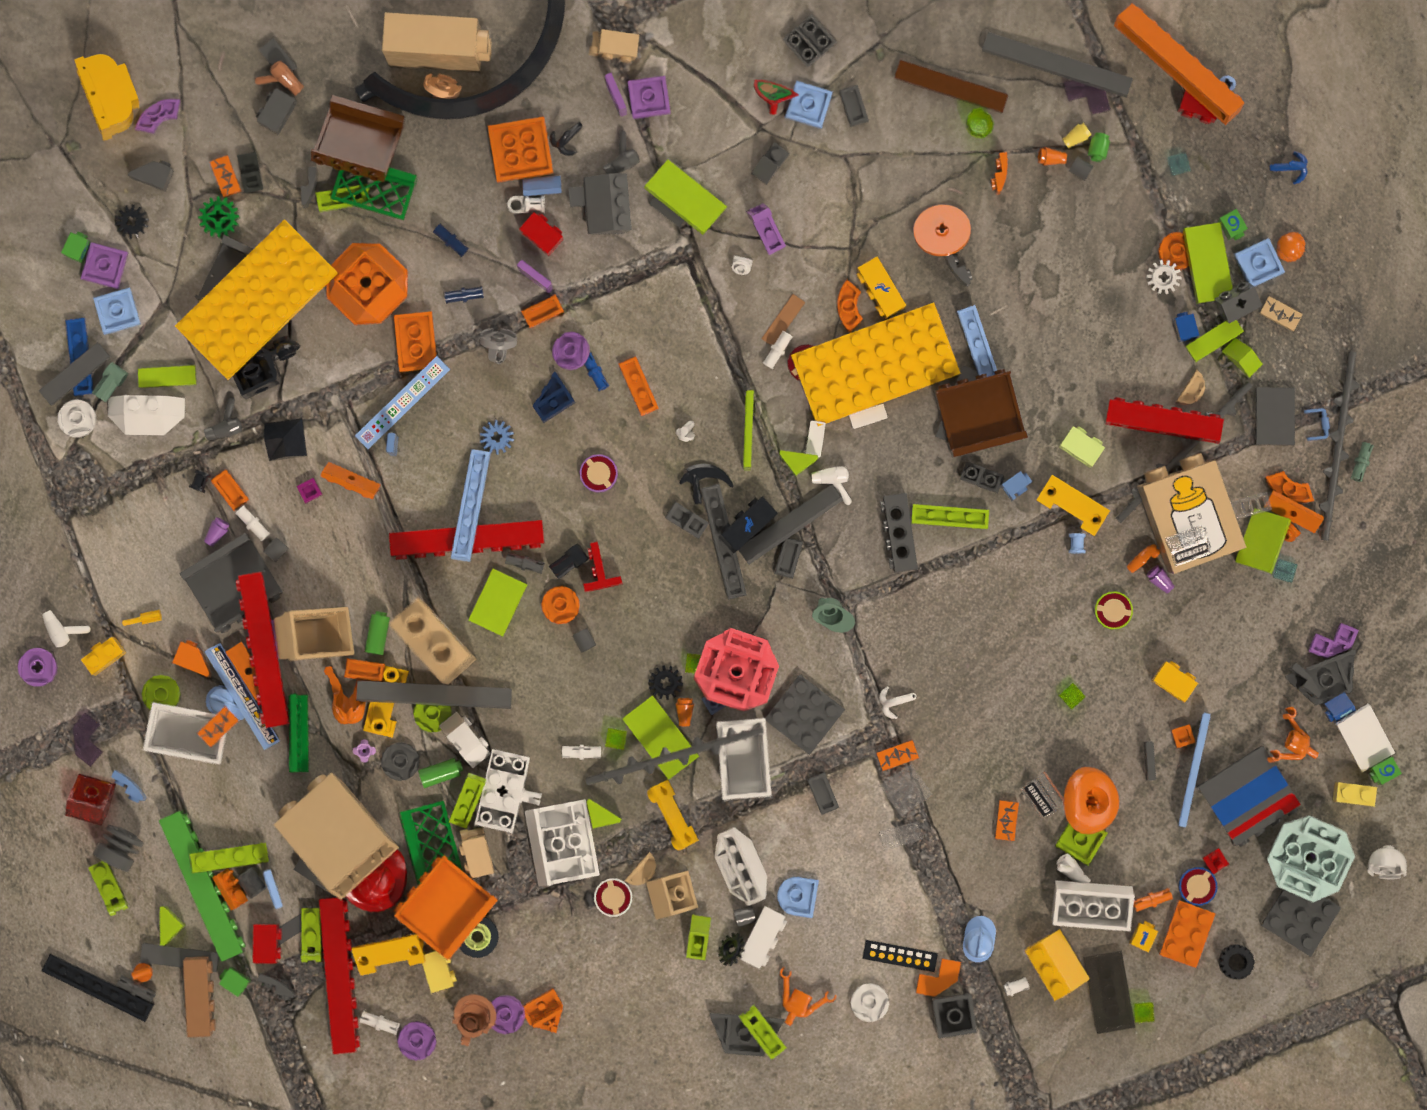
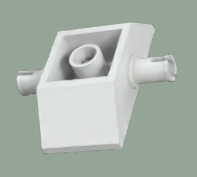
M492 749L485 778L487 780L481 793L475 825L513 833L520 803L523 801L539 806L540 800L533 799V797L541 799L542 793L526 791L524 788L530 757ZM502 785L508 790V793L504 794L503 797L498 792V788H502Z

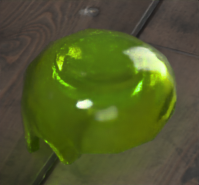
M975 108L968 113L965 127L971 136L983 139L992 133L994 122L991 114L985 112L983 108Z

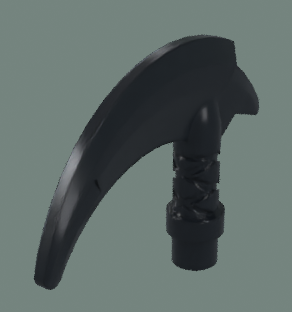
M696 464L685 469L687 472L679 482L680 485L685 482L692 484V496L695 505L702 504L699 481L704 478L720 479L731 488L734 486L729 476L723 470L710 464Z

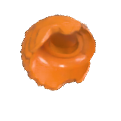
M1289 232L1279 238L1276 249L1279 258L1286 262H1295L1300 259L1305 252V241L1301 234Z

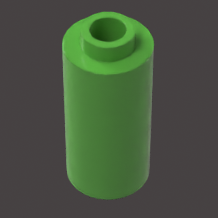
M376 611L375 614H371L364 652L378 655L384 654L390 617H386L387 613Z
M455 758L420 769L418 772L423 787L427 788L461 776L460 772L463 771L460 760L456 761Z

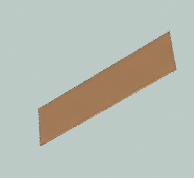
M793 294L766 331L762 340L771 346L772 344L774 345L782 331L787 330L806 302Z

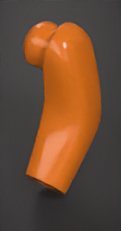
M1151 544L1143 549L1127 565V569L1134 573L1151 556L1152 558H1157L1160 554V550L1156 548L1157 545Z

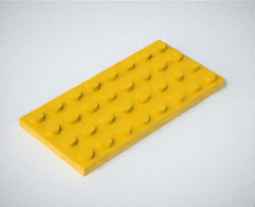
M284 219L190 310L175 327L229 380L322 290L338 272Z
M934 302L791 355L814 420L825 422L826 424L961 374Z

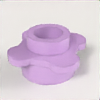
M365 739L361 740L360 744L353 748V754L358 755L361 762L364 763L368 761L371 755L376 753V749L371 747Z

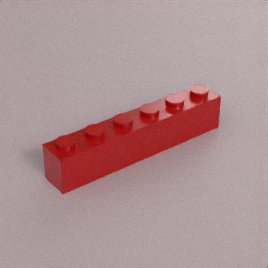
M1114 397V400L1110 399L1105 425L1219 444L1224 419L1220 418V415L1217 414L1205 416L1201 415L1199 411L1190 410V413L1182 412V409L1177 407H1171L1170 410L1164 409L1163 405L1160 404L1147 406L1142 401L1130 403L1125 402L1123 398Z

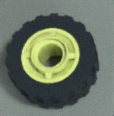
M484 916L460 945L459 949L465 955L472 958H482L489 955L498 943L499 935L496 925L491 919ZM475 931H480L483 934V939L479 942L473 941L471 937Z

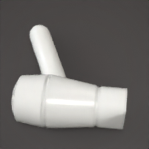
M832 467L811 473L812 483L833 484L842 496L843 502L846 505L851 504L852 500L841 484L847 482L849 478V472L846 467Z
M51 610L42 614L49 637L56 647L65 646L70 641L68 634H85L91 631L89 626L63 627Z
M1064 854L1058 859L1056 863L1058 871L1064 873L1073 882L1089 883L1091 881L1069 854Z

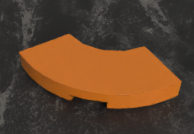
M847 279L839 292L837 309L843 326L851 333L863 318L857 309V299L861 291Z
M1284 471L1265 477L1272 491L1274 490L1297 503L1314 501L1309 484L1293 482Z

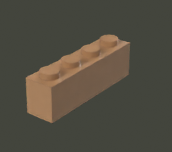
M209 956L186 957L183 960L187 1037H209L213 1034V1031H216V1020L212 1019V1012L215 1011V1001L211 1000V992H214V981L210 980V973H213V962L209 961Z

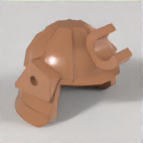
M467 995L461 998L456 1004L452 1023L457 1025V1030L462 1034L461 1044L469 1046L471 1038H476L482 1033L487 1034L489 1029L495 1025L496 1011L492 1003L483 996Z

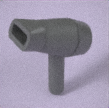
M624 130L619 132V156L603 166L606 174L623 172L640 162L639 155L634 149L627 151L626 132Z
M230 396L227 399L223 421L204 429L205 437L209 441L234 436L242 432L241 421L237 417L232 418L235 403L234 397Z

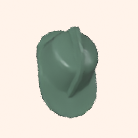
M820 598L817 608L812 612L814 621L834 632H848L855 625L854 616L845 610L841 603L834 598Z

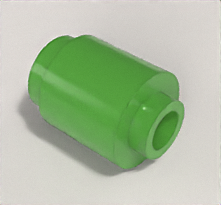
M1104 133L1094 134L1091 138L1087 154L1091 157L1090 160L1101 162L1106 159L1110 145L1109 135Z

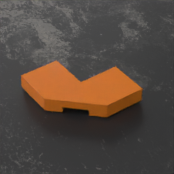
M942 958L938 977L919 974L916 993L935 997L958 981L961 962Z

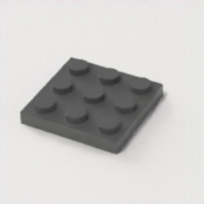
M799 674L767 715L765 721L810 755L845 709Z
M1283 889L1261 926L1311 957L1341 907L1325 897L1311 902Z

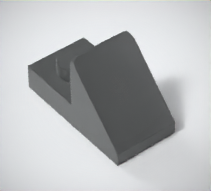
M774 142L768 152L761 157L752 174L767 185L790 153Z

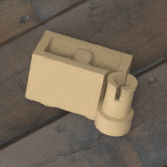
M604 29L600 31V34L598 31H594L589 55L601 57L605 60L619 58L621 62L630 63L631 60L634 61L637 58L639 35Z
M483 826L469 831L468 829L461 830L462 844H459L461 855L466 857L467 862L464 863L466 874L470 873L471 879L494 873Z

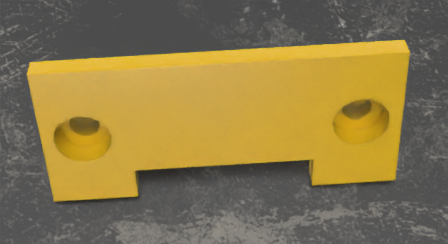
M1051 475L1036 501L1049 509L1055 504L1083 521L1080 528L1092 536L1096 535L1110 512L1109 509L1054 475ZM1051 489L1053 494H1048V490ZM1094 517L1098 519L1097 522H1093Z
M385 666L383 682L406 683L409 671ZM391 672L395 674L393 678L389 676ZM370 702L363 731L393 738L397 721L390 720L394 703ZM378 724L382 725L381 729H377Z
M665 780L648 789V798L651 802L658 804L673 834L671 838L673 847L679 851L699 841L692 826H687L672 797L675 795V792L669 780Z
M417 934L360 945L351 949L360 976L376 973L377 969L375 966L404 960L408 961L409 966L426 962L422 950L424 942Z

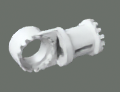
M513 196L508 200V210L513 214L529 213V211L545 213V205H543L545 204V196H541V198ZM512 201H520L522 204L521 208L513 210L510 206Z

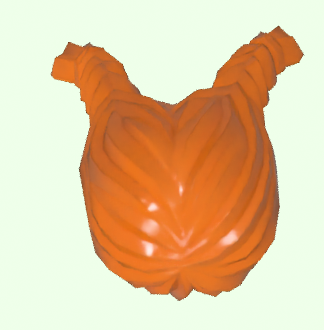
M331 666L325 667L324 673L328 676L332 685L334 696L332 712L335 719L345 725L361 721L364 716L366 702L356 701L357 682L364 680H356L354 693L348 698L343 694L342 686L333 673V668Z

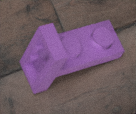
M762 203L746 211L769 255L786 247L771 216L772 213L769 207Z

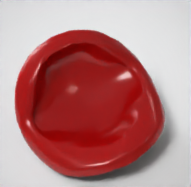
M398 849L346 895L347 900L357 908L370 912H379L394 906L404 894L407 884V870L402 853Z

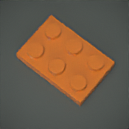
M432 311L394 315L399 372L422 371L437 356Z
M1178 900L1159 955L1197 968L1215 913Z

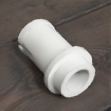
M1025 977L1011 983L1008 981L1003 985L1006 995L1011 997L1015 993L1029 989Z

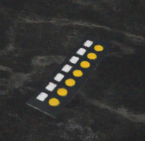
M866 940L863 959L930 972H935L938 953L870 940Z

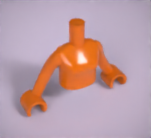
M1294 707L1285 708L1289 714H1283V718L1289 720L1294 728L1286 738L1285 748L1294 754L1280 753L1278 750H1272L1270 753L1273 757H1268L1267 761L1273 763L1280 759L1302 760L1306 754L1316 759L1319 753L1310 747V736L1294 720L1297 714Z
M784 968L781 969L780 976L783 979L782 1004L785 1010L789 1012L784 1022L785 1024L791 1026L795 1017L806 1018L826 1002L833 1003L835 1001L836 995L833 1000L827 999L829 991L825 993L822 999L812 1004L809 1008L812 997L804 992L794 989L789 998V978L792 972L788 976H784L782 974Z

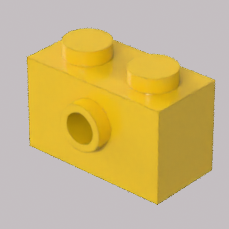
M110 637L102 644L101 642L95 644L91 648L92 651L83 657L81 661L91 675L96 676L125 655L126 651L115 637Z
M1166 661L1151 681L1182 703H1185L1198 685L1195 681L1196 677L1189 672L1184 674L1179 670L1180 666L1172 661L1168 663Z

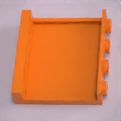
M438 856L431 865L434 867L430 873L425 872L419 879L421 884L417 889L413 886L406 895L409 897L405 903L400 902L394 909L396 912L394 917L448 961L498 899L490 895L449 861L446 856L442 858Z

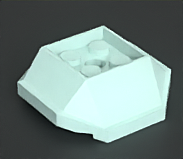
M1306 816L1283 823L1267 860L1278 887L1311 902H1315L1340 890L1355 855L1344 830L1312 816ZM1308 853H1315L1316 857L1314 860L1308 861L1305 859Z

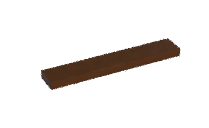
M903 60L899 61L894 77L896 80L998 113H1003L1008 94Z

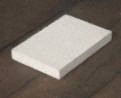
M1369 704L1335 723L1361 772L1366 771L1395 753Z

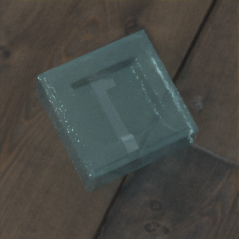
M1186 152L1167 157L1172 176L1191 171Z
M1278 559L1273 578L1292 583L1297 564Z

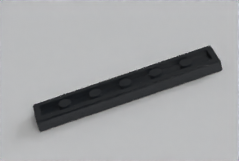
M49 954L42 969V972L144 1022L147 1021L155 1005L137 995L133 996L131 992L117 987L53 954Z

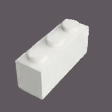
M764 906L743 948L745 951L741 952V960L759 969L761 965L766 966L770 958L767 953L770 948H775L778 941L776 935L778 931H783L787 923L784 920V915Z

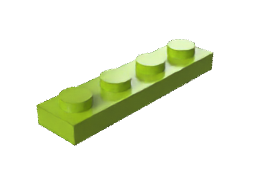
M912 505L911 524L988 530L989 510Z
M266 843L189 854L192 874L269 862Z

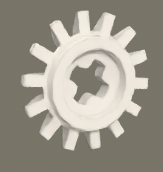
M1160 260V266L1154 263L1155 269L1149 268L1152 275H1147V278H1152V280L1148 282V285L1154 284L1153 291L1159 288V294H1161L1162 289H1165V293L1168 294L1169 288L1175 291L1174 284L1180 285L1176 282V279H1181V276L1176 274L1181 271L1180 269L1174 270L1177 266L1175 263L1169 266V260H1167L1166 265L1163 264V260ZM1164 271L1167 275H1170V279H1166V282H1162V279L1158 277Z

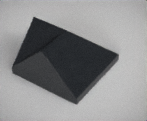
M303 418L264 423V441L269 461L307 456Z

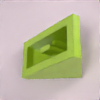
M1234 338L1222 351L1248 378L1262 365L1253 349L1237 338Z
M780 450L779 454L795 477L818 460V455L783 450Z
M588 799L587 805L593 829L621 822V818Z
M167 906L160 907V946L167 945L186 926Z

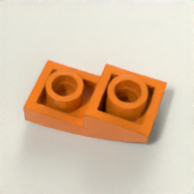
M1007 152L999 153L998 159H995L996 169L1000 170V172L994 173L991 179L992 190L996 191V195L1001 193L1006 180L1008 167Z

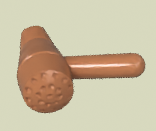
M282 61L272 65L270 69L272 75L255 78L257 85L280 82L294 96L304 87L290 68Z

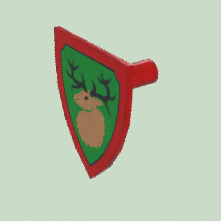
M754 80L755 92L760 98L770 104L769 114L771 115L777 113L778 103L799 95L783 85L764 80Z

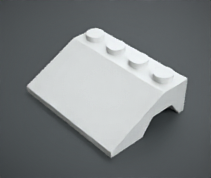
M586 799L525 811L538 887L600 875Z

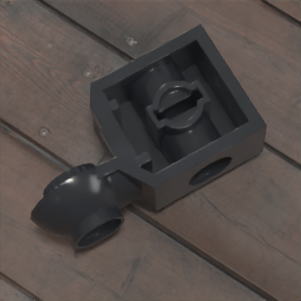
M283 336L273 341L274 347L268 350L262 347L233 375L241 396L247 400L280 384L281 374L275 361L278 359L283 361L293 357L301 345L289 339L288 336Z

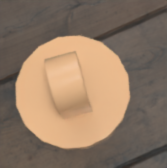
M428 74L423 84L425 90L433 94V98L456 99L459 97L462 89L461 85H456L457 81L442 74H438L437 77H432V74Z

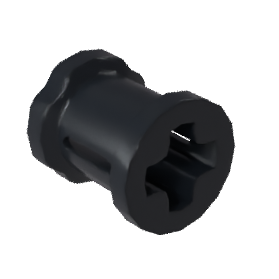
M195 469L196 474L192 484H189V488L205 493L206 483L212 475Z

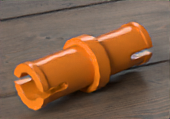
M1166 888L1156 893L1150 892L1148 896L1134 900L1133 907L1136 908L1135 911L1138 912L1149 907L1155 908L1157 904L1173 900L1172 894L1169 892L1170 889Z

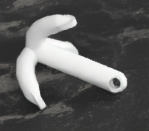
M887 686L879 695L882 711L887 717L897 719L898 716L894 715L889 710V707L913 701L916 699V694L909 693L887 700L886 695L889 689Z

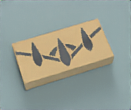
M1270 296L1259 313L1292 332L1303 315Z

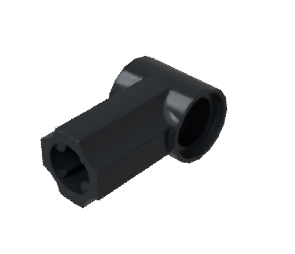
M577 543L569 548L562 557L549 565V568L559 580L572 569H576L584 564L589 557Z

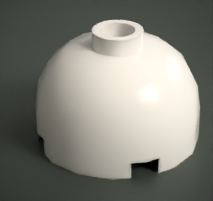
M1385 845L1383 848L1374 851L1369 857L1368 873L1374 877V873L1380 874V879L1389 880L1400 879L1402 874L1404 877L1406 876L1407 863L1405 856L1399 850L1394 849L1393 846Z

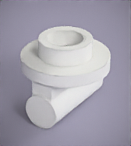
M734 256L732 270L739 275H746L751 270L753 260Z
M688 421L682 428L676 430V435L680 440L688 442L694 439L695 434L691 431L694 427V422Z

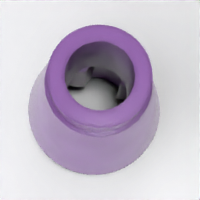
M216 517L211 522L204 542L214 547L229 531V524Z
M1156 565L1148 572V581L1166 594L1175 587L1162 567L1160 568Z

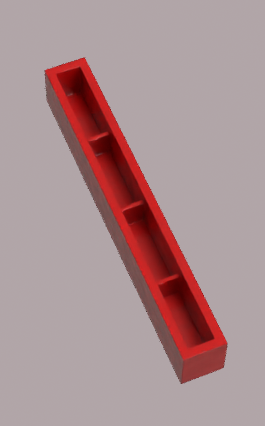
M543 521L477 525L472 554L484 553L483 549H491V552L503 551L502 548L510 547V550H522V546H529V549L541 548V545L545 544ZM456 527L389 533L390 555L395 557L396 560H406L407 556L413 555L415 559L426 558V554H434V557L445 556V553L452 552Z
M263 572L238 576L239 580H236L237 591H241L242 599H239L240 609L245 611L246 618H243L244 629H248L249 637H246L247 647L251 648L253 655L249 656L251 667H255L256 675H253L254 685L259 688V694H256L258 706L262 705L263 713H260L261 723L265 724L266 728L286 725L290 723Z
M338 897L319 899L333 1055L355 1053L361 1047L360 1036H356L359 1020L358 1016L355 1017L354 1009H357V999L353 997L352 991L355 989V978H351V970H354L353 958H349V951H352L351 939H348L347 932L350 931V921L346 920L345 913L349 911L348 901Z

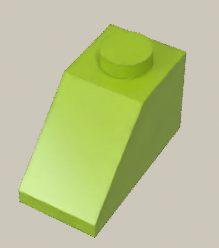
M692 915L686 958L706 959L711 917Z

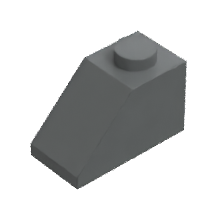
M160 160L159 163L152 161L129 171L128 176L133 180L166 192L174 170L170 167L171 164Z

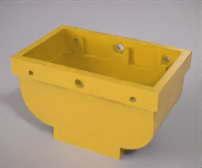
M97 54L87 58L82 56L74 59L77 74L103 141L111 139L112 135L127 130L133 122V110L140 106L125 63L117 66L114 59L104 54Z

